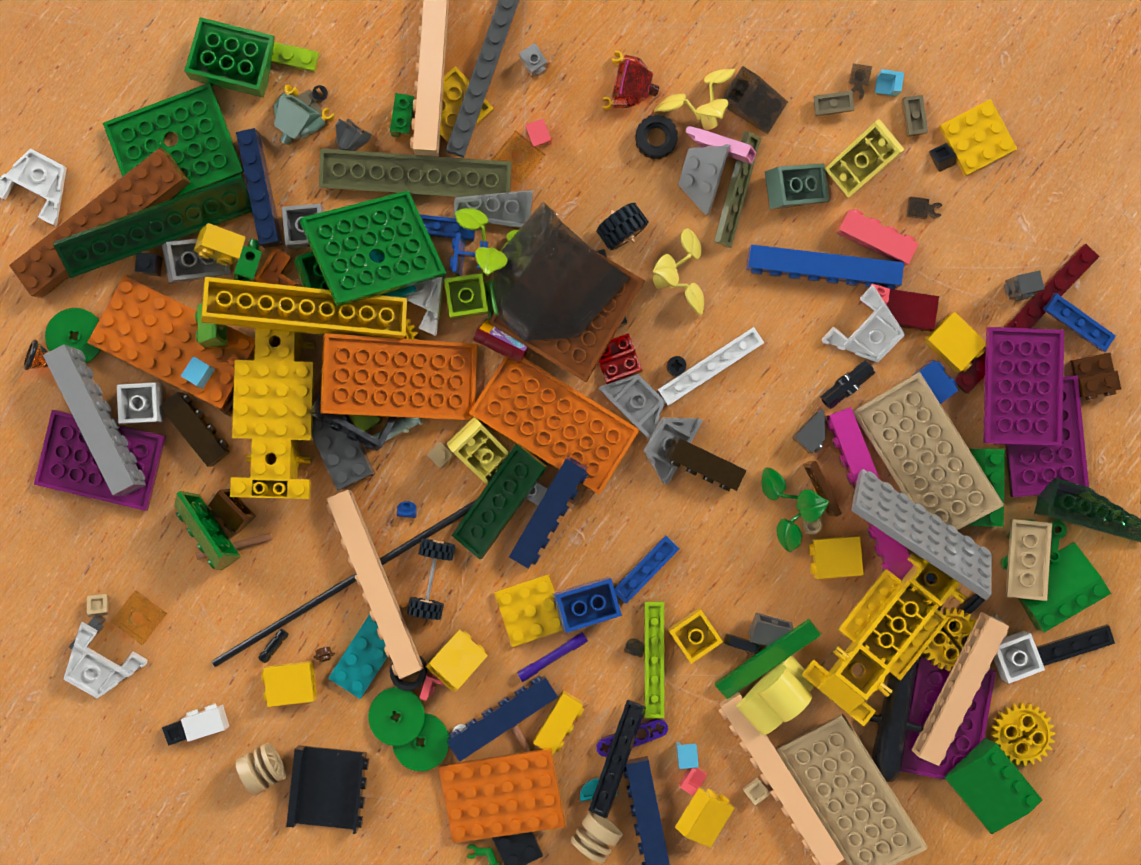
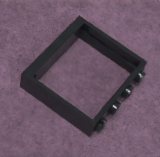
M321 391L308 412L317 418V421H324L330 424L329 427L331 429L344 432L349 439L353 441L358 440L364 444L365 448H370L373 451L382 448L397 417H389L377 439L335 414H322Z

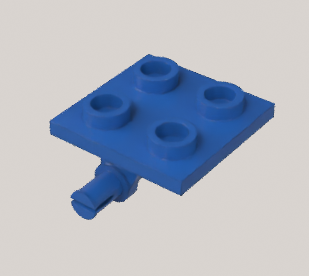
M456 233V238L452 240L454 257L450 259V269L458 277L462 276L464 257H475V252H465L466 239L461 233ZM480 241V247L488 248V242Z

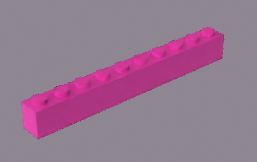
M845 408L827 415L825 423L828 430L832 431L834 435L832 441L835 448L839 449L841 453L839 459L842 466H846L848 471L846 477L849 484H853L854 489L856 488L858 473L862 469L874 473L879 479L852 408ZM868 522L869 528L867 530L871 539L874 538L876 546L874 548L878 557L881 556L883 563L881 566L883 571L888 569L902 580L913 567V564L907 560L910 557L907 548Z

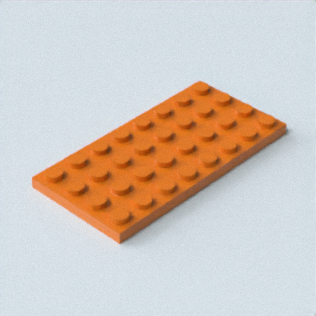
M123 276L87 342L222 410L234 391L235 360H250L255 351L254 338L227 326L228 346L204 348L196 340V331L198 330V323L195 320L196 310L126 276ZM192 357H196L215 369L203 389L181 377Z
M325 333L323 334L321 413L471 420L473 416L469 412L475 404L477 344Z
M504 357L469 412L471 416L514 443L520 444L527 451L560 470L567 456L587 466L586 473H588V476L582 485L598 495L604 489L639 432V429L525 358L519 364Z

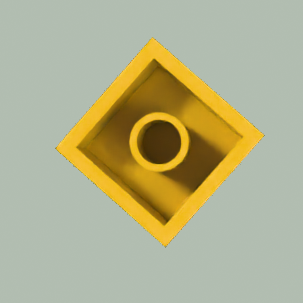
M207 223L199 232L193 252L198 253V256L201 258H212L217 260L218 264L228 266V264L231 265L240 258L246 237Z
M697 608L668 628V631L691 664L723 643L700 608Z

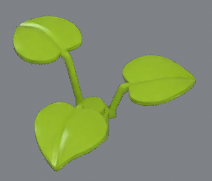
M464 208L454 213L460 226L468 230L480 228L482 231V241H486L485 227L483 225L488 223V218L483 212L477 209ZM522 230L510 231L506 237L509 242H506L501 251L495 248L480 247L475 252L476 261L485 275L488 276L506 266L507 257L504 252L508 246H511L514 251L527 252L531 249L536 238Z

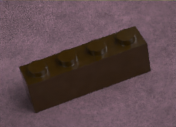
M177 392L159 407L206 466L213 467L230 453L227 449L229 446L224 439L218 438L215 434L217 431L214 426L206 423L203 419L205 416L202 411L194 408L191 404L193 401L189 395Z
M674 436L665 455L666 458L670 459V464L678 468L680 465L687 467V472L695 476L697 473L704 475L703 480L712 484L715 480L720 483V488L730 491V489L737 491L747 471Z

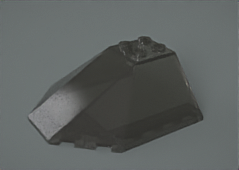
M544 201L501 251L507 257L506 266L494 271L497 316L524 341L578 338L630 279L618 267L608 262L566 226L557 216L558 214Z

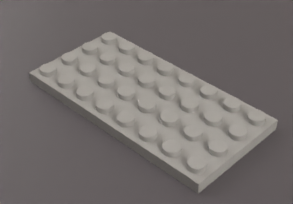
M864 469L858 473L851 511L985 600L991 596L992 554L987 548L980 547L974 543L972 538L962 535L954 526L947 525L939 516L932 515L921 504L914 503L906 494L899 493L889 483L878 479L874 473L867 472Z

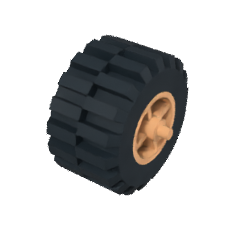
M635 202L629 203L616 212L611 210V215L598 226L596 232L609 250H615L628 241H631V243L635 242L633 238L646 228L649 221Z

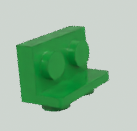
M395 93L390 126L391 136L399 137L400 133H410L414 96Z

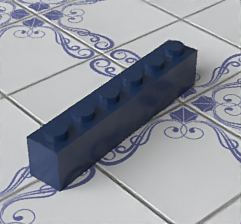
M255 128L238 131L236 135L259 245L263 248L283 245L260 133Z
M567 456L509 558L528 569L531 564L535 565L541 556L538 554L540 548L545 549L550 541L547 538L550 531L554 533L559 525L557 519L560 515L564 517L569 508L566 505L569 499L574 500L579 491L576 489L579 482L583 484L587 478V466Z
M540 675L530 681L531 685L526 688L524 686L514 691V696L503 698L498 702L499 706L494 709L491 707L481 713L482 717L477 720L475 718L465 723L466 727L461 731L456 729L448 735L450 738L447 739V743L459 762L558 698L545 675L543 677Z
M648 756L630 759L627 761L624 769L625 779L629 778L630 785L626 787L628 797L633 798L634 804L630 805L632 817L636 816L637 824H634L636 836L640 835L641 843H638L640 855L644 854L645 862H642V865H670Z

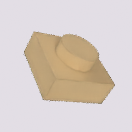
M440 441L427 456L441 469L454 454Z
M107 594L87 596L88 617L108 615Z
M758 777L742 788L755 806L770 795Z

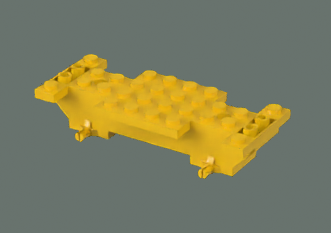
M256 328L255 359L235 360L232 438L252 439L251 454L245 455V457L251 458L245 459V462H251L250 478L231 477L230 497L310 499L311 479H298V468L300 463L311 464L312 461L304 459H312V456H300L299 440H312L313 416L308 412L313 405L315 363L302 362V353L304 349L315 350L316 346L308 345H316L315 341H304L303 332ZM279 337L281 340L280 345L274 347L272 341L274 338ZM272 453L277 458L274 464H271L268 460L269 455Z
M913 553L907 560L914 565L902 580L888 569H885L838 627L837 630L850 639L852 643L845 652L839 646L836 647L833 653L839 659L828 672L815 660H812L801 674L802 677L862 726H865L876 712L864 700H867L877 690L888 697L889 693H892L893 690L884 684L886 675L890 672L898 680H901L949 620L937 610L938 607L942 606L951 596L955 597L960 603H963L965 601L963 599L967 598V596L957 590L960 584L958 581L922 557H916ZM929 573L934 577L932 584L926 581V576ZM860 665L862 671L859 675L855 676L853 667Z

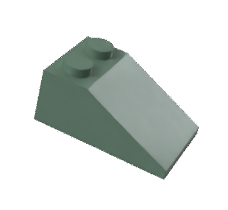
M824 163L780 166L765 171L770 210L829 202Z

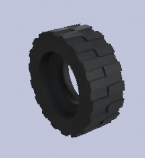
M659 114L644 118L642 123L638 125L635 136L639 152L653 160L667 157L669 153L673 152L678 140V131L675 124L672 123L671 119L666 118L664 115L659 116ZM660 128L665 132L666 140L661 146H652L648 142L647 134L651 129Z

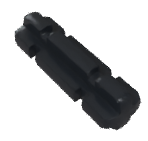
M280 629L275 634L276 637L272 638L265 647V651L261 652L258 656L260 661L267 663L270 660L271 655H274L283 643L282 641L288 637L287 631Z

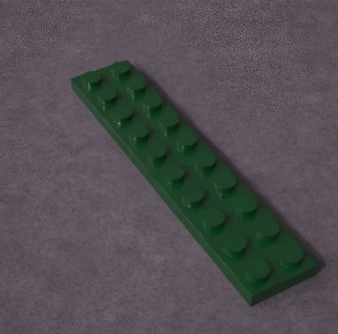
M240 174L53 242V246L69 277L73 278L163 245L166 242L196 233L207 223L217 225L252 212L249 193Z

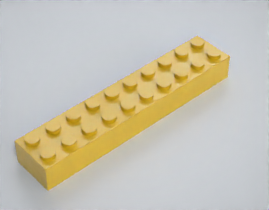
M205 277L201 323L313 334L327 333L404 339L406 334L407 298L377 295L337 307L330 290Z

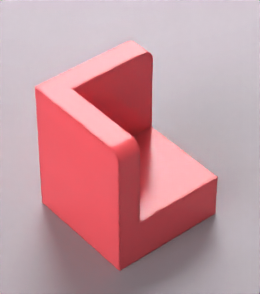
M544 119L525 125L533 147L544 143L551 145V138Z
M688 768L679 782L680 788L694 796L707 777V774L699 768Z

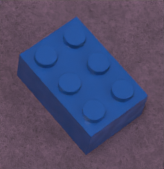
M609 577L553 593L561 625L566 633L622 616L613 582Z

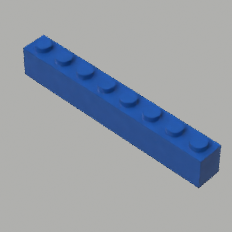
M751 244L748 250L746 270H750L751 274L757 275L767 272L770 273V276L781 277V274L789 275L791 279H800L801 276L808 277L809 281L826 279L827 283L833 284L843 281L846 282V285L857 286V283L865 284L867 288L871 284L895 290V288L902 285L904 262Z

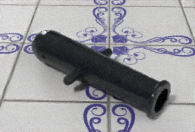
M920 659L916 660L901 680H898L889 673L887 687L893 691L889 693L888 697L885 695L881 714H874L869 720L878 723L872 760L886 782H893L900 775L908 730L923 731L922 725L911 723L909 720L917 664L921 662Z

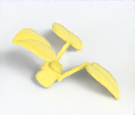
M735 69L716 70L704 78L705 83H710L709 104L702 105L695 110L689 100L686 99L685 94H675L660 101L655 107L654 113L657 111L675 110L683 104H687L697 120H701L704 130H711L717 127L716 118H723L724 111L728 106V100H714L713 86L715 83H723L734 74Z
M687 228L681 234V243L684 250L688 253L687 256L678 263H675L669 254L663 255L653 270V273H655L653 282L658 289L667 286L670 288H686L685 297L689 305L701 316L704 310V295L700 287L696 283H690V285L678 284L679 276L676 268L690 259L691 256L695 260L701 256L699 239L692 230Z

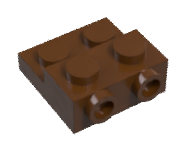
M1111 352L1070 360L1073 376L1078 375L1080 397L1091 400L1098 398L1097 394L1104 393V396H1111L1117 394L1116 390H1121L1118 371H1114Z

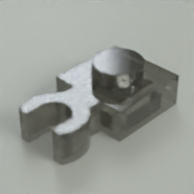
M853 63L849 84H854V87L850 91H858L860 93L859 99H863L864 90L862 87L869 85L872 66Z
M909 197L906 217L926 219L929 214L932 218H939L941 214L935 213L934 208H940L942 204L937 202L929 205V199Z

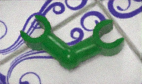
M475 844L467 846V849L475 851L474 854H467L469 859H473L476 856H486L489 865H501L496 861L492 848H477Z

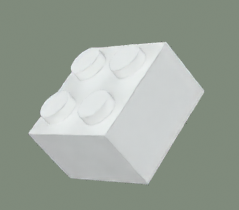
M163 384L117 385L119 424L164 422V412L159 407L163 404Z
M1020 631L1005 637L999 646L997 655L993 658L1001 680L1008 684L1045 670L1032 634L1026 631Z

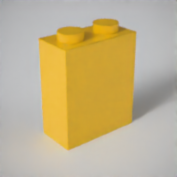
M956 312L949 313L935 330L923 340L955 372L962 370L965 372L972 365L971 361L975 357H980L985 352L984 347L986 346V341Z
M860 536L811 539V544H808L809 555H812L813 563H810L811 575H814V578L824 579L864 575Z
M460 629L425 666L453 693L463 685L488 656L481 645H476L471 640V636Z
M313 660L267 665L263 668L261 680L265 683L263 698L267 702V707L314 702L317 699Z
M699 787L675 828L686 838L711 848L735 808L729 803L730 799L723 794L718 796L716 792L709 788L704 790Z

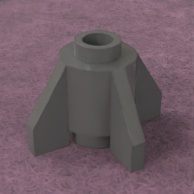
M339 119L335 125L336 143L340 150L354 151L367 143L372 136L371 133L362 131L350 119H347L346 122Z

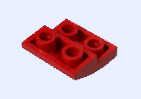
M629 333L612 339L599 360L606 384L643 372Z

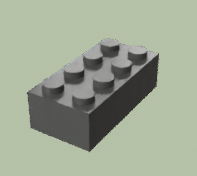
M335 414L352 424L348 415ZM313 417L312 438L337 490H342L376 474L360 441L349 439L344 432L335 431L329 427L330 424L324 421L319 422L316 420L317 418Z

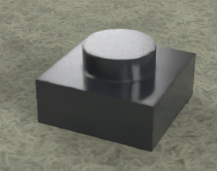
M181 720L162 727L168 746L187 739Z

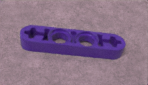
M656 718L640 724L639 729H644L647 734L644 739L636 737L633 747L666 735L668 731L666 721ZM657 723H660V725H664V727L662 728V732L654 730L652 731L653 735L650 736V732L647 726H650L651 729L656 728ZM615 733L598 740L596 748L599 755L607 757L611 746L608 747L607 752L604 749L600 750L604 742L606 745L612 744L611 739L614 738Z

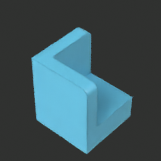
M881 69L877 74L875 93L897 97L902 91L904 72Z
M192 357L181 377L203 389L215 369L196 357Z
M676 742L679 769L698 768L697 745L695 743L681 745L680 742Z

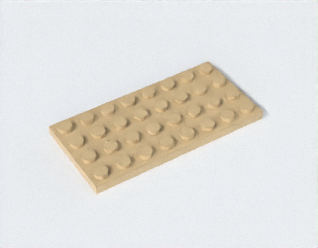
M920 372L853 410L855 418L902 492L914 503L921 504L932 515L939 516L947 525H952L958 530L1004 505Z
M843 713L776 748L777 753L848 865H895L927 850V845Z

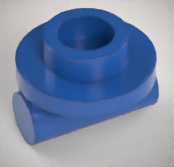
M410 501L401 502L397 506V516L416 518V505Z

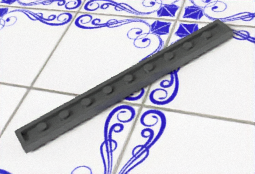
M498 0L446 147V152L462 158L465 157L520 0Z

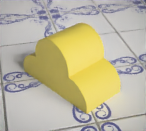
M879 119L824 169L849 198L892 164L905 149Z
M475 417L446 443L448 448L486 485L509 454L502 444Z
M791 655L769 670L735 707L761 735H766L775 730L782 722L795 718L807 707L812 699L810 691L814 686L801 676L805 669Z

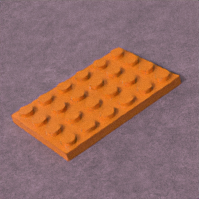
M551 748L439 766L453 843L566 826Z

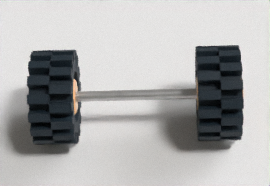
M421 539L418 554L433 558L426 598L410 597L407 614L419 618L441 620L444 604L435 600H429L437 559L453 561L454 544L438 540Z

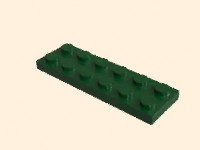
M515 444L451 536L478 559H483L548 467L523 446Z

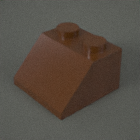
M220 489L208 505L212 509L211 513L216 518H221L225 522V528L230 532H240L256 517L238 497H230V489Z

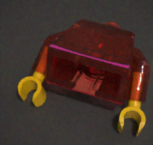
M615 51L614 55L620 57L619 59L612 58V63L617 66L619 65L612 98L615 99L611 100L609 97H604L602 100L609 101L610 103L608 106H602L604 110H610L612 106L614 108H629L639 105L641 101L648 98V95L657 96L659 86L651 83L653 73L648 70L644 62L639 57L622 56L620 51Z

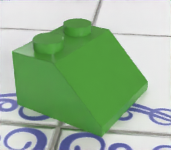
M202 303L197 305V312H195V320L198 323V330L196 331L197 342L204 348L228 346L227 325L201 323Z

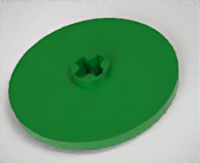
M68 308L58 312L49 321L45 331V342L49 352L62 345H67L81 350L86 358L84 362H90L101 351V349L87 343L99 319L91 312L81 308ZM73 332L76 334L79 333V335L77 336V341L74 339L71 340V338L73 337Z
M398 687L388 688L379 693L371 703L368 714L369 725L375 737L387 745L402 746L408 744L418 737L424 727L425 709L423 703L411 690L406 691ZM395 711L397 714H401V717L398 718L399 722L397 719H393Z
M425 713L424 727L418 735L420 739H425L423 742L425 746H418V739L416 738L408 744L393 746L394 754L398 761L410 770H431L438 766L448 753V730L438 717Z

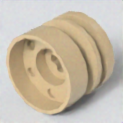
M265 743L261 748H256L254 755L247 753L236 760L238 775L245 788L252 795H257L266 790L268 783L275 785L278 781L286 778V770L282 759L270 743Z
M589 811L582 821L585 829L578 828L576 830L577 834L572 836L571 842L583 855L597 863L603 864L607 860V856L611 854V849L607 845L615 847L623 834L608 819Z

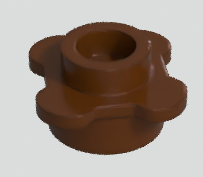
M330 647L319 648L315 650L316 655L314 659L325 662L330 660L331 656H334L335 653H332Z

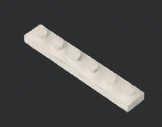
M753 327L659 388L658 392L668 406L762 345L764 341Z

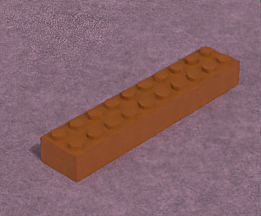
M159 148L9 266L31 296L43 298L69 278L53 246V242L168 201L188 186L190 181L169 152Z

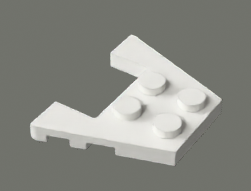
M30 148L13 164L14 167L9 172L0 177V198L6 200L13 185L17 183L47 199L38 217L56 226L67 167Z
M444 276L415 284L417 293L406 297L408 302L427 310L419 329L434 336L437 334Z
M871 285L860 297V300L874 310V312L849 338L835 327H832L822 338V342L835 345L841 350L846 349L854 352L855 355L878 363L904 337V332L876 288Z
M81 622L65 672V681L95 698H99L118 685V682L131 676L134 671L147 664L148 660L132 651L123 665L119 666L89 649L87 646L97 634V630Z

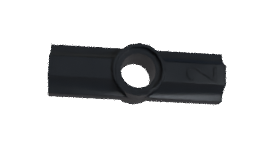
M866 360L861 362L851 372H847L835 382V385L820 396L822 402L829 409L834 408L845 397L855 393L861 384L875 374L873 367Z

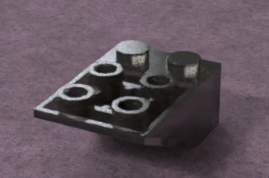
M744 66L741 67L722 99L728 100L726 109L766 134L770 132L788 103L784 97L760 76Z

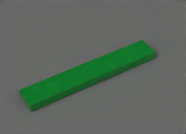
M807 619L716 681L715 686L726 699L730 698L820 637V631L810 619Z

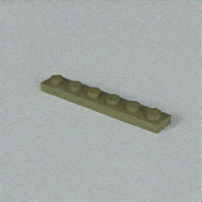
M744 131L741 142L751 145L756 151L757 156L761 138L750 131ZM756 156L752 164L736 160L714 240V242L726 248H732Z

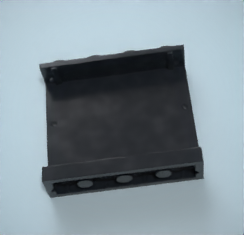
M298 745L294 749L286 827L294 828L296 824L353 829V834H356L363 824V816H360L361 809H364L365 797H362L363 789H366L367 778L364 777L365 770H368L369 758H366L367 752Z

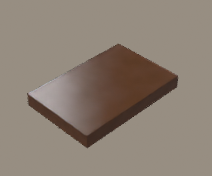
M817 461L804 463L803 466L816 493L829 501L825 510L827 515L834 517L841 515L842 512Z

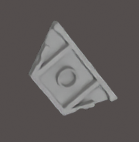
M729 144L690 148L686 155L678 185L706 215L710 213L731 146Z
M639 374L598 388L648 439L651 438L658 424L665 400Z
M662 417L643 452L661 481L666 485L669 484L677 469L676 466L669 463L670 459L665 457L674 436L691 443L703 420L699 418Z

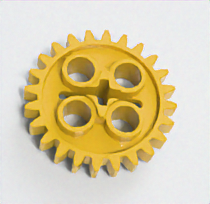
M954 607L950 611L948 608H944L942 614L949 620L943 628L947 634L953 636V642L962 650L964 645L961 644V640L964 636L969 637L977 620L974 618L970 619L971 614H964V610L959 609L957 612V609ZM952 621H955V628L953 630H950L949 624ZM940 630L938 632L941 635L940 640L935 642L933 639L923 653H928L925 658L927 660L932 659V665L938 664L940 669H943L945 666V669L950 671L960 652L953 643L949 642L950 638ZM952 648V655L950 657H947V650Z
M1019 702L1018 707L1016 704L1011 703V709L1004 706L1005 713L998 711L1001 716L1000 719L994 718L997 725H991L995 732L990 733V735L996 737L992 741L997 743L1011 762L1013 761L1016 765H1019L1020 761L1024 766H1027V761L1034 765V759L1041 762L1040 755L1047 757L1048 755L1045 750H1052L1049 743H1055L1050 738V736L1056 734L1050 730L1054 727L1053 724L1048 723L1051 718L1045 716L1046 712L1044 710L1039 711L1038 706L1034 705L1032 707V704L1028 702L1026 705ZM1028 716V723L1023 725V719ZM1012 726V728H1013L1012 733L1009 734V735H1007V734H1006L1007 728H1009V727ZM1039 733V738L1033 741L1034 734ZM1023 743V748L1017 751V745Z

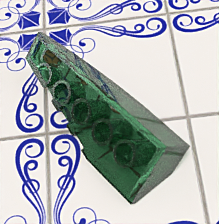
M1054 478L1038 496L1034 514L1141 543V519L1128 513L1124 508L1115 505L1108 498L1099 495L1089 487Z

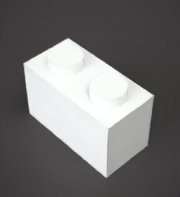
M216 703L205 706L203 711L198 712V709L186 713L187 716L182 718L181 722L187 742L223 731L229 727L223 704L216 706Z

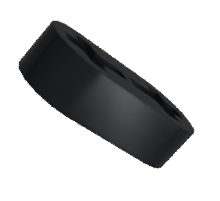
M726 634L723 642L726 645L755 654L759 653L760 650L758 644L731 634Z

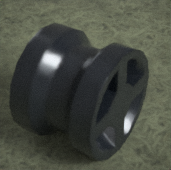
M674 356L667 362L666 368L669 374L679 376L686 370L687 365L684 358Z

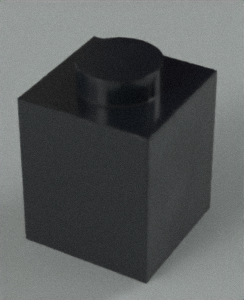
M138 253L136 256L135 272L161 277L163 258L156 254Z

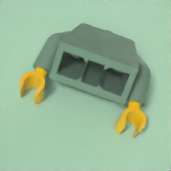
M290 84L285 85L284 91L286 93H282L273 106L274 125L283 131L280 141L287 145H291L293 139L309 137L324 126L325 121L332 122L335 119L334 113L326 117L330 112L328 108L323 109L322 117H320L319 112L296 98L299 91L296 87L292 90Z

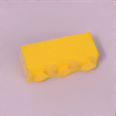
M563 690L535 736L533 744L542 749L551 748L553 755L555 751L559 752L564 745V741H562L566 734L569 736L574 728L573 721L575 718L579 719L584 711V708H582L583 702Z

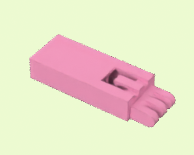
M692 126L686 128L688 135L697 142L700 148L729 144L731 146L727 157L749 164L753 163L756 151L751 145Z

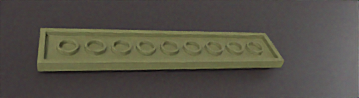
M320 148L319 187L392 193L409 190L410 194L450 197L510 192L512 162Z

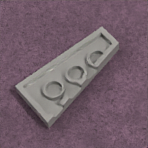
M534 190L456 197L454 213L464 208L477 209L487 216L488 223L529 229Z

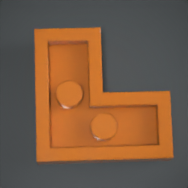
M276 247L254 278L260 283L296 287L298 285L283 275V272L293 258Z

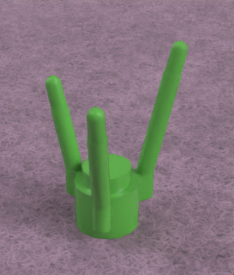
M493 279L485 283L489 319L493 315L492 305L494 314L498 315L496 298L502 295L501 292L505 294L507 291L505 284H501L499 279Z

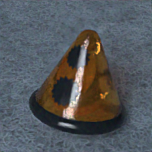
M36 339L31 342L24 361L25 370L48 367L43 357L48 351Z

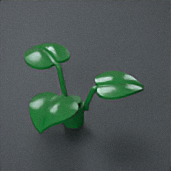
M766 467L763 470L761 481L765 496L771 500H777L779 496L782 498L798 499L796 507L800 513L793 517L790 522L787 519H781L777 525V537L780 544L785 550L792 552L802 542V532L798 525L793 524L794 521L802 516L806 522H815L823 515L829 501L809 489L801 491L799 496L784 494L783 492L786 490L784 478L774 469Z

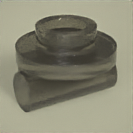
M630 639L627 641L623 652L642 657L645 646L638 639Z

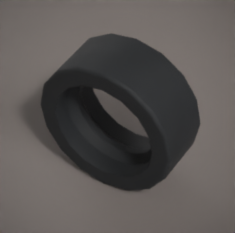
M420 655L419 657L424 669L420 670L419 677L413 682L407 683L399 679L398 676H395L392 670V665L394 664H391L390 678L399 689L406 691L414 690L426 679L427 668L425 666L427 664Z

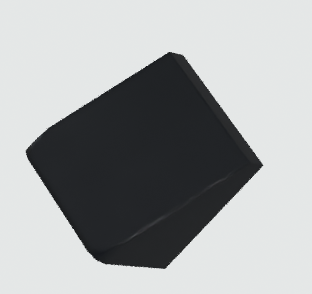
M947 143L929 151L939 172L956 164V154Z

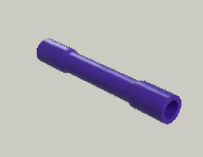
M583 632L579 633L551 653L517 672L522 682L526 681L570 651L588 642Z

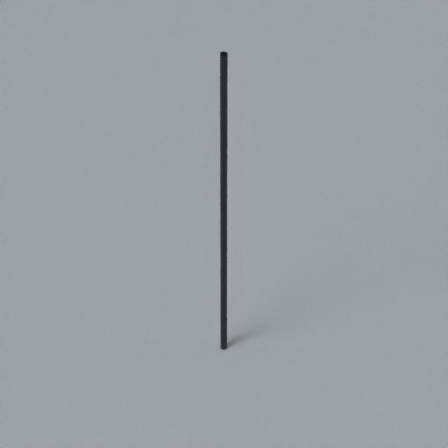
M542 459L540 460L543 464L548 465V463H546ZM476 500L379 558L381 564H386L420 543L421 539H427L466 515ZM357 573L212 660V664L214 667H217L356 582L355 575Z

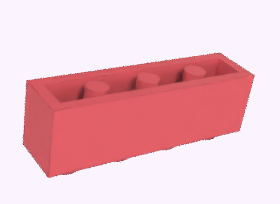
M850 209L846 212L836 232L837 234L891 261L904 262V267L910 263L919 245L912 236H903L897 233V229L891 226L885 227L880 224L879 220L875 218L869 219L863 216V213L857 209Z

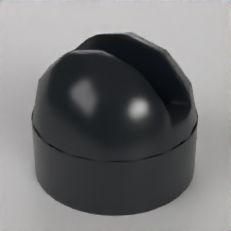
M317 85L313 88L312 95L316 100L323 101L327 98L328 91L324 86ZM320 88L324 97L321 98L316 89Z

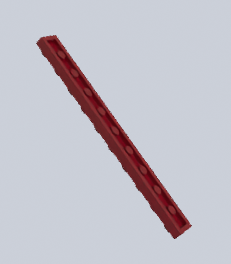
M1083 244L1044 285L1045 289L1037 292L1003 328L1031 329L1046 313L1043 309L1054 293L1062 296L1100 256L1087 244ZM986 346L984 347L985 352L980 357H975L971 361L972 365L965 372L962 370L954 378L957 386L965 394H968L985 376Z

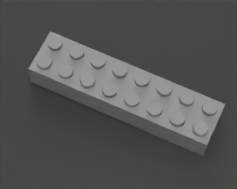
M62 345L44 354L43 357L112 495L126 496L146 486L144 482L145 476L140 469L138 470L135 464L137 463L136 457L132 452H129L127 448L128 441L123 435L121 436L118 430L120 428L119 423L115 418H112L110 414L111 407L107 401L103 400L101 396L103 394L102 389L98 384H95L93 380L94 373L90 367L86 366L84 362L86 358L83 352L76 348Z

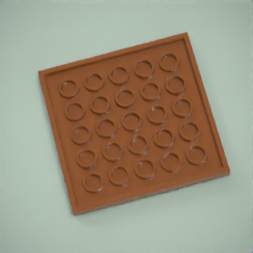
M545 222L497 307L498 315L493 314L488 323L584 382H587L646 281Z

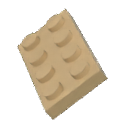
M1011 519L1005 597L1047 601L1052 523Z

